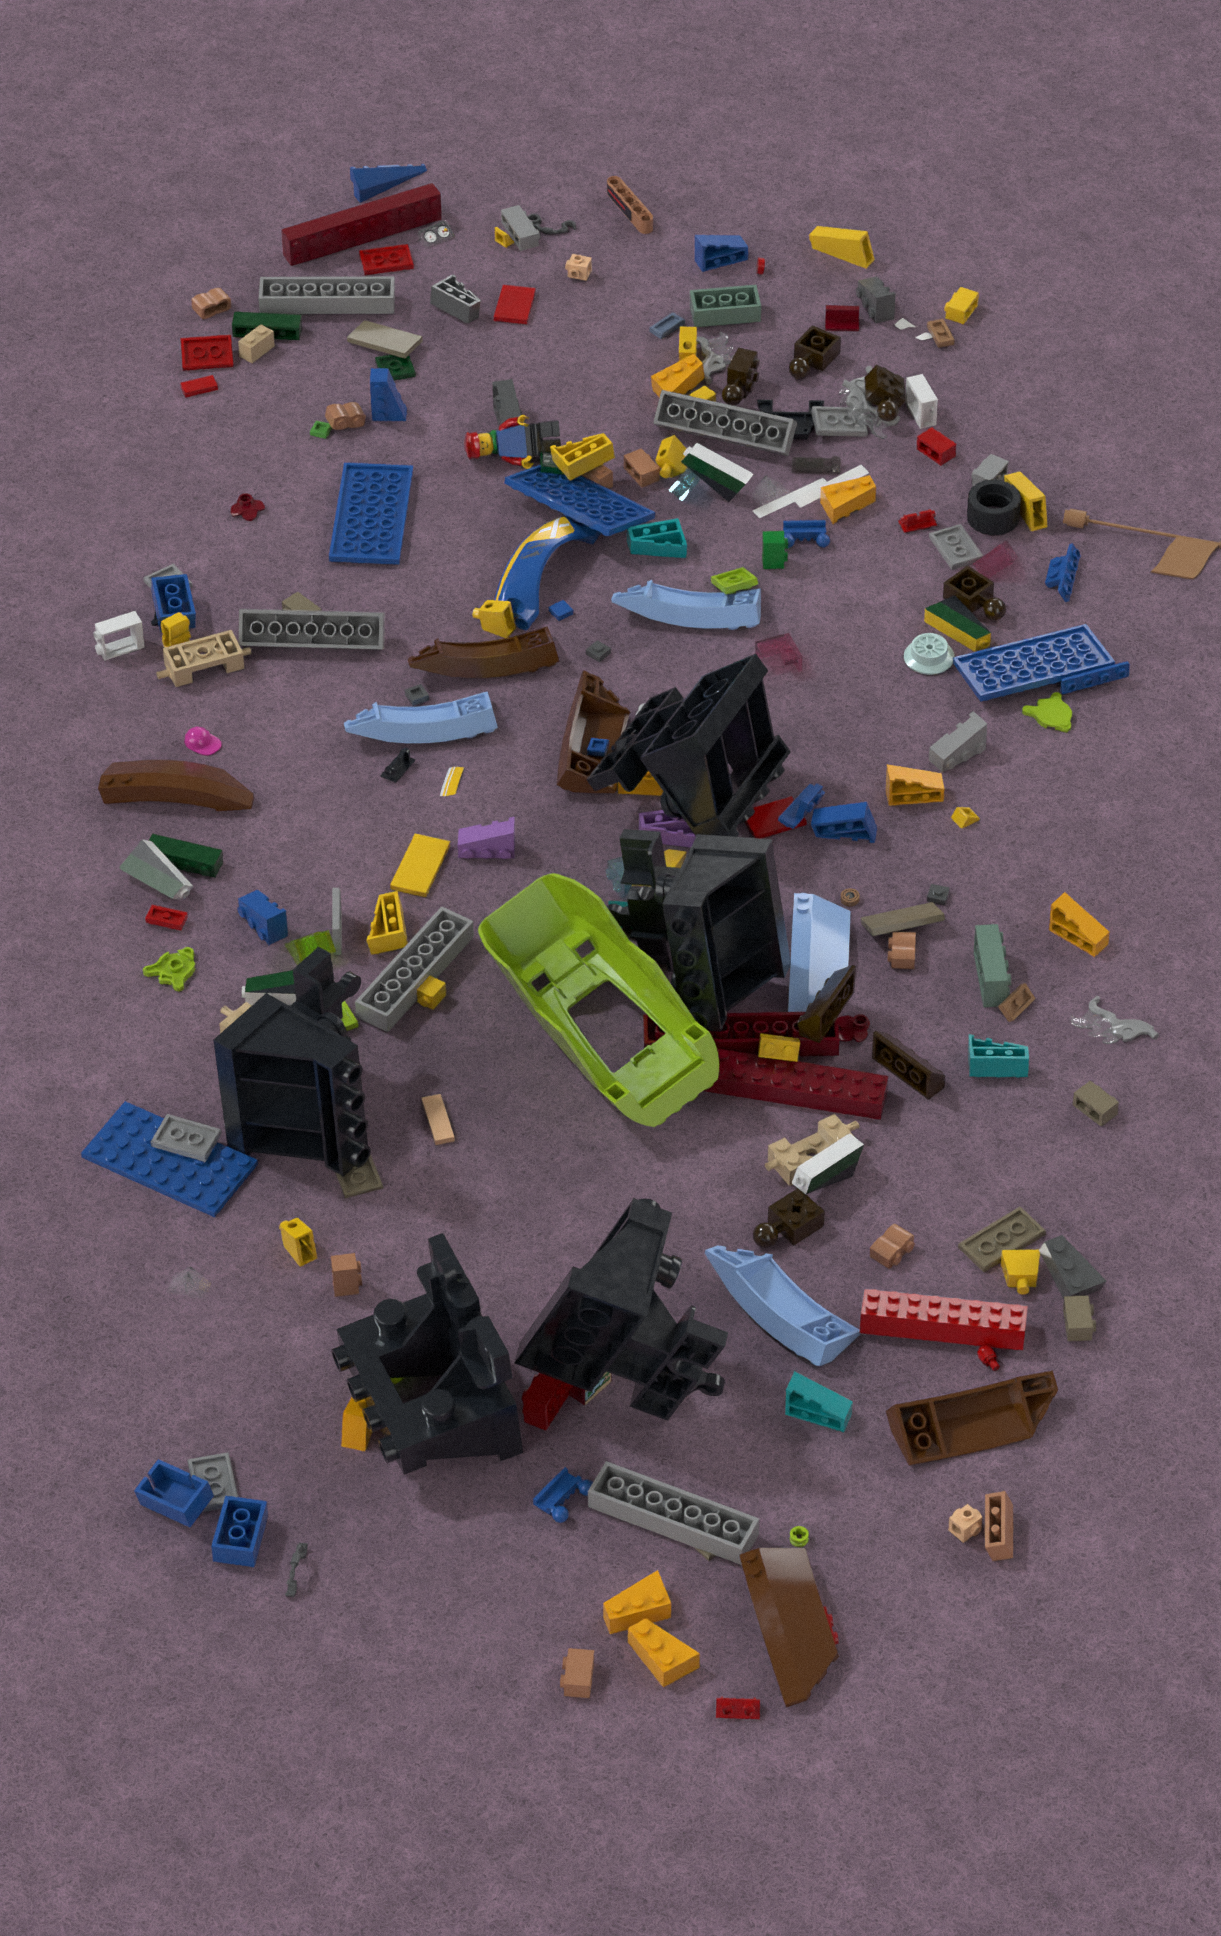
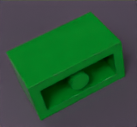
M763 531V569H784V562H788V553L785 551V549H788V538H784V531Z

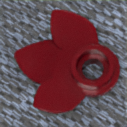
M243 493L238 497L237 503L231 506L230 512L232 517L242 515V518L246 521H253L257 517V511L265 510V505L260 500H254L252 495Z
M857 1014L854 1017L845 1015L838 1018V1024L841 1028L839 1039L841 1041L847 1042L854 1039L859 1043L867 1038V1030L870 1027V1021L867 1016Z

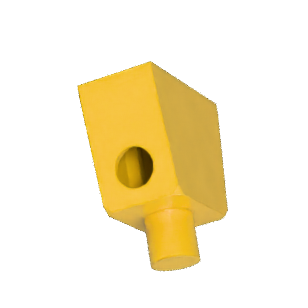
M680 326L679 361L692 354L697 356V327Z
M675 435L661 441L655 459L661 468L660 475L663 478H672L680 475L687 468L681 463L685 457L683 453L687 448Z
M487 600L480 608L473 610V618L480 619L482 629L487 632L508 638L516 629L512 606L509 601Z
M299 1218L283 1221L279 1226L283 1245L297 1264L301 1267L318 1259L312 1229Z
M1002 1250L1001 1267L1007 1286L1017 1287V1292L1021 1295L1029 1293V1287H1036L1040 1261L1039 1250Z

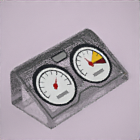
M446 220L418 231V241L426 249L455 238Z

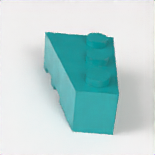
M679 518L631 526L627 529L626 541L631 554L687 558V543Z
M969 1034V1077H1028V1046L1009 1042L999 1044L992 1042L990 1038H986L985 1041L974 1038L975 1035Z
M794 1371L786 1388L785 1415L841 1432L845 1431L852 1415L853 1401Z

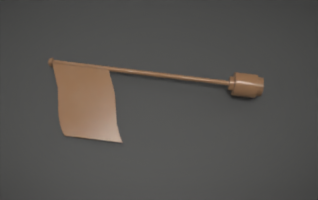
M1070 509L1065 510L1063 523L1071 527L1084 529V525L1088 526V523L1176 538L1166 549L1161 561L1151 570V573L1195 579L1203 570L1211 554L1218 546L1219 548L1221 547V541L1214 542L1089 519L1090 516L1087 515V511Z

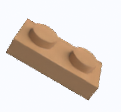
M944 319L927 322V328L938 348L954 345V338Z
M1023 983L998 1007L1007 1021L1011 1022L1036 998L1026 983Z

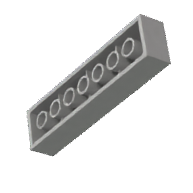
M394 276L260 277V313L394 314Z
M665 390L661 391L653 422L657 427L789 456L797 422L790 418Z
M239 609V646L384 649L385 612Z
M441 906L355 1001L356 1017L389 1032L417 1001V989L429 975L437 978L474 937L473 921Z
M607 1461L588 1490L589 1508L707 1551L708 1553L710 1552L740 1565L742 1563L739 1555L750 1551L759 1535V1518Z

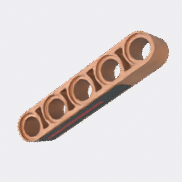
M609 177L607 179V195L640 233H651L653 231V215L620 177Z

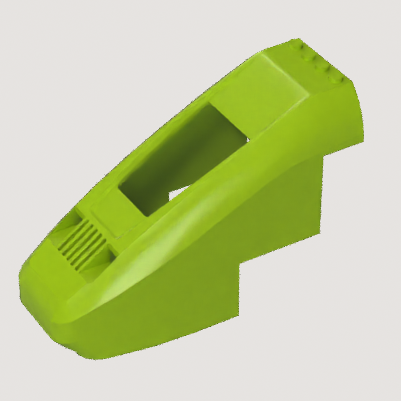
M559 874L544 875L491 913L479 925L478 933L485 948L542 1028L585 1077L618 1110L631 1120L650 1127L661 1125L666 1121L667 1117L680 1111L683 1105L693 1101L700 1092L710 1088L718 1080L719 1057L710 1032L695 1021L656 961L627 938L602 899L589 888L574 879ZM588 941L594 950L581 959L575 949ZM544 974L550 983L537 992L531 982ZM606 981L611 982L665 1033L664 1036L651 1046L648 1045L633 1056L627 1064L615 1073L610 1071L592 1048L568 1011L573 1005Z

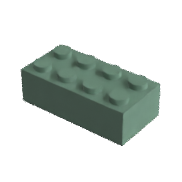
M757 285L690 290V310L694 327L761 322V303Z
M998 924L975 925L973 952L983 1007H998L1010 995L1008 985H1011V975L1007 974L1009 965L1008 960L1004 959L1006 957V948L1002 946L1003 932H999Z

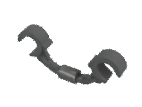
M538 214L527 216L529 220H533L534 227L544 234L568 233V226L576 230V223L572 220L562 222L560 229L553 230V228H542L539 226V224H542V219Z
M299 1542L296 1552L292 1555L290 1562L292 1569L289 1575L290 1579L286 1583L288 1584V1590L285 1596L295 1597L297 1590V1580H294L295 1568L299 1565L300 1559L306 1558L308 1543Z

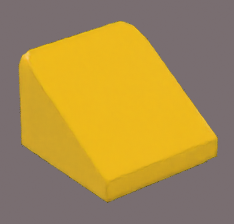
M495 227V241L506 248L514 243L507 233Z
M956 807L951 816V819L960 828L980 820L969 807Z

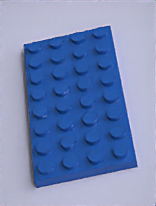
M344 462L329 551V562L400 564L413 477V465Z
M540 465L505 477L504 484L512 489L536 499L539 503L550 506L551 509L560 511L563 515L589 526L590 529L601 532L604 536H612L615 533L629 529L631 526H637L655 519L654 511L582 475L570 481L566 475L541 472Z
M1087 624L953 657L954 666L980 702L1023 692L1032 688H1039L1048 684H1055L1066 677L1115 665L1114 659Z
M126 1101L81 1152V1157L214 1218L258 1165L256 1159L218 1142L206 1162L152 1147L151 1140L164 1118Z

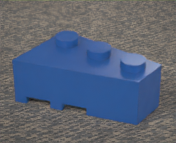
M695 235V262L702 272L748 260V246L740 235Z
M371 368L372 421H406L407 407L401 399L400 392L398 393L396 389V384L389 369Z
M867 802L813 809L811 826L816 837L839 840L840 837L852 838V841L866 839L869 840V843H875L877 825Z
M258 889L238 898L239 907L237 910L242 918L245 917L250 928L257 931L261 940L271 945L288 936L287 914L284 908L278 909V904L275 902L270 903L269 897Z

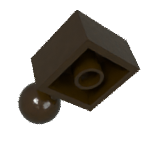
M812 325L794 343V359L789 364L791 376L796 379L805 378L810 372V366L824 371L840 354L841 337Z
M738 347L727 368V385L722 390V399L726 404L737 405L743 398H747L749 393H752L754 383L759 380L757 369L760 359H758L757 351Z
M876 364L864 377L866 400L878 406L877 415L881 420L890 422L896 419L899 408L906 401L904 378Z
M968 565L943 584V599L945 600L955 595L971 613L983 607L985 616L990 620H999L1006 613L1004 601L1000 598H993L994 582Z
M797 1188L768 1207V1222L760 1223L754 1228L753 1240L759 1247L769 1248L777 1242L778 1234L780 1233L794 1246L824 1227L825 1211L808 1195Z

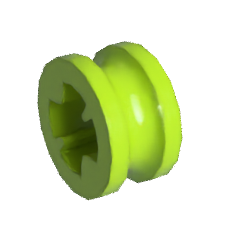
M796 1526L791 1529L790 1543L793 1546L803 1547L808 1543L809 1532L805 1527ZM800 1534L802 1539H797V1535Z

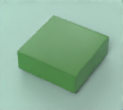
M316 421L310 430V435L326 439L332 427L329 423Z

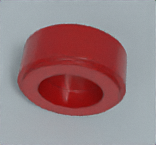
M758 257L756 274L763 275L765 259Z

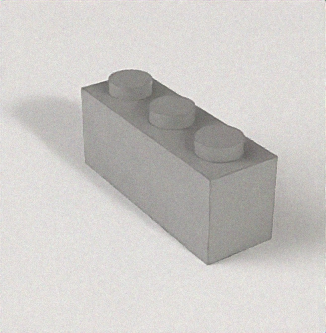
M520 205L501 210V223L520 251L539 246L540 233L538 229H535L532 220L528 219L526 211H523Z

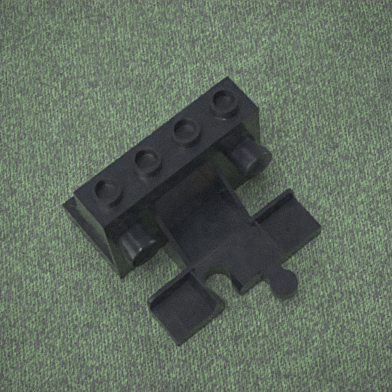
M753 654L703 675L685 699L676 687L650 697L611 747L613 752L606 754L587 778L588 783L594 791L619 782L625 791L631 792L649 771L664 791L660 797V804L663 812L668 817L676 819L682 816L695 836L702 834L737 837L740 832L736 827L755 813L752 805L768 795L770 789L767 787V784L784 773L785 769L782 764L791 753L779 735L774 736L763 681L768 669L758 655ZM728 764L733 769V772L731 774L729 772Z
M624 829L619 837L624 865V873L620 884L633 886H631L628 892V906L621 907L618 904H609L607 908L620 927H632L630 938L637 939L638 948L655 960L656 963L667 964L668 971L673 972L671 985L695 1021L707 1031L721 1032L728 1018L727 1011L772 978H785L791 966L772 839L697 834L681 868L666 866L661 832Z
M318 947L293 969L296 1001L291 1006L266 993L213 1039L227 1147L248 1156L255 1152L325 1161V1167L344 1177L354 1166L357 1168L362 1167L368 1161L371 1154V1148L368 1146L367 1139L368 1121L365 1119L364 1110L365 1094L362 1090L361 1080L363 1068L359 1061L358 1045L351 1041L352 1038L346 1036L347 1030L341 1020L343 1018L342 1003L348 997H352L358 992L361 986V977L349 971L342 976L339 982H335L331 953Z
M633 1198L589 1262L581 1269L574 1266L571 1268L520 1341L514 1364L592 1392L606 1372L635 1382L629 1407L664 1420H669L683 1400L694 1391L700 1390L709 1396H720L725 1385L724 1378L718 1374L706 1373L702 1369H708L724 1349L728 1332L694 1320L696 1307L693 1305L687 1309L678 1323H676L654 1290L655 1281L661 1283L663 1287L672 1288L681 1269L682 1259L675 1255L669 1256L663 1253L672 1212L661 1209L660 1205L654 1200L646 1198L638 1200Z
M443 1233L428 1238L431 1262L417 1269V1277L426 1294L403 1303L397 1299L381 1301L374 1308L373 1315L336 1329L339 1346L331 1349L339 1372L349 1369L353 1376L347 1379V1385L355 1402L365 1399L368 1405L367 1408L362 1409L368 1429L371 1433L381 1430L384 1438L378 1440L384 1460L387 1464L396 1460L404 1475L427 1466L426 1460L497 1455L501 1462L523 1453L517 1405L505 1384V1381L513 1378L509 1352L490 1317L482 1316L479 1297ZM442 1375L430 1392L406 1403L402 1402L390 1379Z

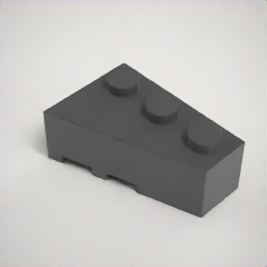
M454 274L431 287L430 303L467 324L479 318L481 300L470 290H466L464 284L458 282Z
M877 276L858 280L856 295L858 298H861L863 307L867 308L869 317L873 318L875 323L893 320L895 318L896 293L890 292L889 287H884V282Z
M513 379L492 382L493 409L500 426L509 418L521 416L522 411L519 409Z
M1063 1235L1045 1241L1039 1249L1063 1299L1064 1296H1086L1101 1290L1107 1282Z

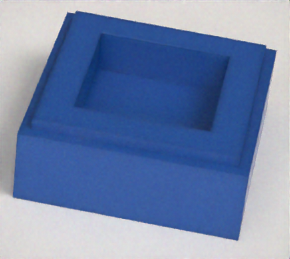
M564 600L549 606V612L558 621L573 615V609Z
M591 738L587 748V755L604 757L609 747V740Z

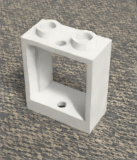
M923 374L907 377L906 406L920 429L935 426L937 421V397Z
M136 611L95 624L96 631L93 632L97 642L95 649L104 661L144 648L142 621ZM130 628L131 636L105 644L104 636Z

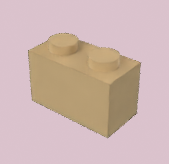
M259 325L238 341L239 357L250 363L255 362L275 346L274 331Z

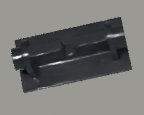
M408 748L401 749L391 764L386 766L380 777L397 783L415 762V759L410 757V750Z

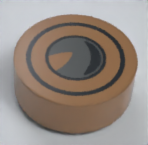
M845 889L841 892V903L848 907L855 906L859 903L860 894L855 889Z

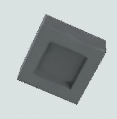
M598 640L586 649V655L598 662L611 653V648Z
M422 684L405 689V696L412 706L429 700V694Z
M931 884L927 895V902L945 905L950 887Z

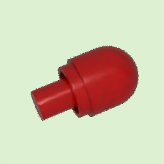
M988 1345L981 1346L977 1351L978 1358L983 1365L990 1366L993 1371H997L1000 1365L997 1363L996 1353Z

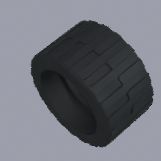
M990 479L977 483L968 493L967 521L970 526L977 532L988 535H1001L1014 530L1020 518L1021 495L1019 490L1014 485L1003 480ZM988 506H996V507H1000V508H998V509H993V508H988Z

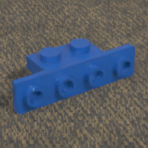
M1073 543L1069 544L1065 556L1055 557L1050 560L1045 581L1048 588L1059 585L1058 592L1065 602L1070 600L1081 557L1080 551L1076 549Z
M1126 661L1061 679V693L1066 694L1126 678L1129 676L1130 664Z
M817 783L815 786L809 784L779 816L778 821L794 829L813 810L814 806L819 804L825 794L822 790L823 786Z

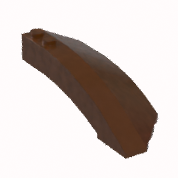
M548 626L513 637L483 642L439 641V638L434 640L435 644L433 646L427 645L418 651V656H411L407 659L410 668L461 678H491L527 671L535 672L540 667H551L560 662Z
M584 670L575 693L564 732L558 764L557 786L575 793L615 794L617 783L594 791L588 783L587 778L604 757L587 755V748L591 738L609 740V747L606 754L613 752L611 747L626 729L631 712L627 707H623L618 703L620 699L612 690H607L603 686L604 681L600 677Z
M178 760L112 762L101 775L98 786L104 804L159 801L212 808L216 811L252 809L254 793L224 769Z
M1052 1370L1019 1376L1006 1381L947 1395L895 1404L886 1410L890 1430L908 1465L911 1466L992 1449L1032 1438L1039 1422L1047 1412L1049 1404L1057 1394L1058 1387Z
M757 1548L742 1553L739 1556L785 1706L787 1708L807 1701L811 1696L810 1691L815 1684L819 1685L828 1672V1666L831 1662L835 1663L839 1657L805 1548Z

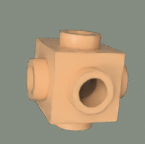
M572 254L565 266V269L568 271V277L587 281L592 271V258Z
M968 1504L963 1508L957 1509L949 1518L948 1530L963 1543L972 1536L978 1535L982 1529V1516L980 1512Z

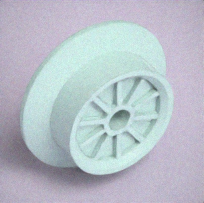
M934 633L918 635L904 652L906 665L913 671L921 674H939L948 670L953 664L954 652L942 636Z

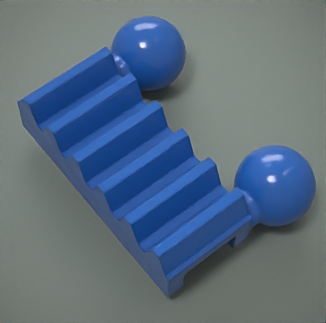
M783 521L784 538H788V548L794 545L797 538L800 541H803L804 538L810 541L813 538L819 547H827L830 543V538L826 534V521Z
M564 1467L533 1498V1505L551 1515L556 1522L563 1523L568 1519L569 1512L567 1508L559 1505H563L565 1499L568 1500L570 1494L575 1493L576 1488L579 1489L582 1495L588 1496V1490L593 1481L589 1479L582 1480L579 1475L574 1477Z

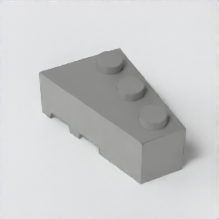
M974 711L969 714L970 718L963 724L960 722L956 725L957 729L950 735L946 733L929 748V761L941 772L953 769L956 765L969 760L972 756L980 754L986 749L987 723Z

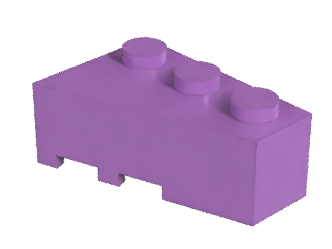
M663 810L639 813V830L661 832L663 844L691 848L696 836L682 816L672 819Z
M514 817L509 818V821L500 823L498 820L493 821L491 825L487 826L479 824L459 829L458 858L514 859Z

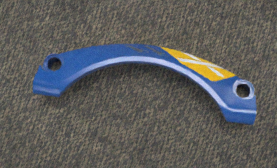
M562 516L543 524L528 535L514 551L502 574L494 600L511 602L513 615L517 617L515 620L516 626L519 629L528 630L539 615L540 580L545 564L551 554L567 541H583L592 545L602 533L590 529L589 526L579 523L569 516Z

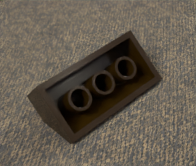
M851 965L834 971L831 977L825 980L822 990H818L813 1003H809L806 1013L798 1019L797 1026L799 1027L800 1036L817 1043L821 1042L855 993L856 966Z
M880 1031L873 1032V1060L928 1100L945 1088V1075L941 1070L933 1067L926 1059L918 1056L912 1049L903 1045L890 1034Z

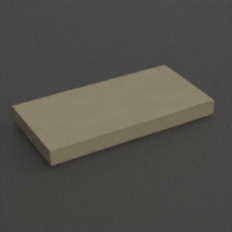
M366 320L347 337V342L402 358H406L423 341L422 336Z
M933 902L861 917V924L872 936L944 921L945 916Z
M371 1154L368 1161L362 1167L357 1168L354 1166L344 1177L336 1173L345 1198L384 1189Z
M1018 1207L960 1242L958 1248L977 1267L986 1272L1001 1262L1002 1250H1022L1045 1236L1046 1230L1025 1210Z

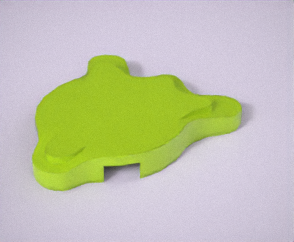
M1059 692L1052 693L1048 699H1038V706L1026 705L1022 708L1024 715L1033 717L1038 724L1046 729L1047 726L1055 727V730L1061 732H1069L1071 730L1072 710L1062 701V695Z
M185 947L177 950L178 953L169 954L168 951L156 963L145 966L143 974L146 977L160 976L158 978L160 984H170L175 991H182L185 981L195 971L194 950L190 947Z

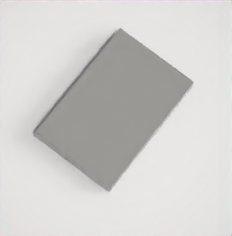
M812 406L811 412L816 435L867 436L868 431L864 413L856 412L852 407Z
M961 524L929 533L930 540L951 570L984 561L983 554Z
M332 888L334 955L342 954V909L339 888Z
M167 1114L151 1140V1146L206 1162L222 1132L221 1129Z
M229 1452L187 1460L191 1477L195 1475L208 1481L214 1497L202 1512L222 1509L225 1496L238 1497Z

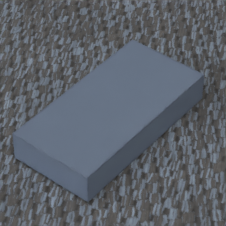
M673 312L649 327V332L663 339L680 328V326H683L685 319Z

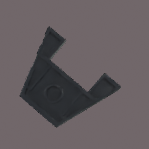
M757 399V407L760 412L790 418L797 422L793 439L809 438L814 428L811 412L812 406L824 407V400H809V412L773 411V400Z

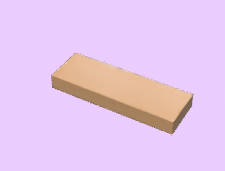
M441 1094L422 1097V1105L435 1145L454 1142L455 1137Z

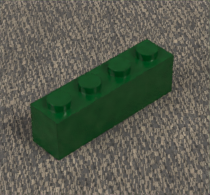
M234 311L232 335L233 337L243 338L259 325H263L274 331V339L300 340L302 317L296 314Z
M152 834L149 839L177 869L216 878L223 864V851L221 849L157 834Z

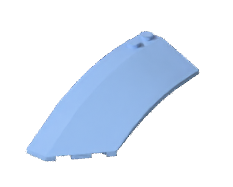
M650 580L647 581L646 586H633L627 589L628 592L614 593L611 598L612 603L649 619L684 627L728 628L729 630L738 629L739 626H746L747 628L756 627L761 619V588L736 591L734 594H725L724 592L707 593L674 589L654 584Z
M488 691L452 702L427 706L397 707L377 705V702L372 704L373 708L371 710L364 709L356 715L355 720L344 722L345 731L348 733L395 743H435L465 737L473 738L479 733H491L498 728Z
M794 893L788 1012H806L809 1003H813L818 990H822L825 980L830 978L834 971L848 967L851 911L814 894Z
M718 1245L705 1250L708 1260L740 1306L772 1337L793 1350L796 1355L811 1361L813 1365L822 1366L832 1362L861 1334L859 1333L860 1329L830 1313L804 1293L772 1259L773 1254L765 1253L763 1256L754 1255L753 1251L737 1249V1252L727 1251L726 1247Z

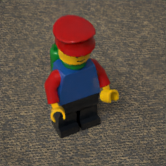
M521 415L507 419L499 426L498 430H492L489 433L477 434V432H467L464 439L466 455L471 460L472 458L478 459L480 456L491 455V453L498 454L502 460L512 465L523 466L525 469H529L534 464L528 462L532 459L531 456H540L541 452L551 453L550 446H561L560 438L543 439L545 437L560 436L559 421L550 420L527 424L524 423V420L530 418Z

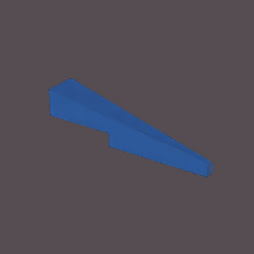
M412 164L407 166L379 165L375 168H369L368 166H363V168L350 167V180L354 185V196L361 203L426 172L427 169L424 164H421V166H413Z

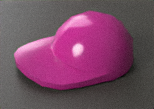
M193 727L185 734L184 743L186 747L200 755L210 756L221 748V741L210 734L204 727Z

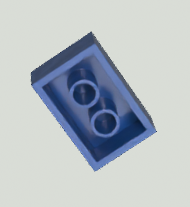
M187 574L151 578V593L160 632H162L161 621L178 612L189 619V629L196 628V612Z
M225 1496L211 1546L213 1562L255 1567L268 1519L267 1501Z

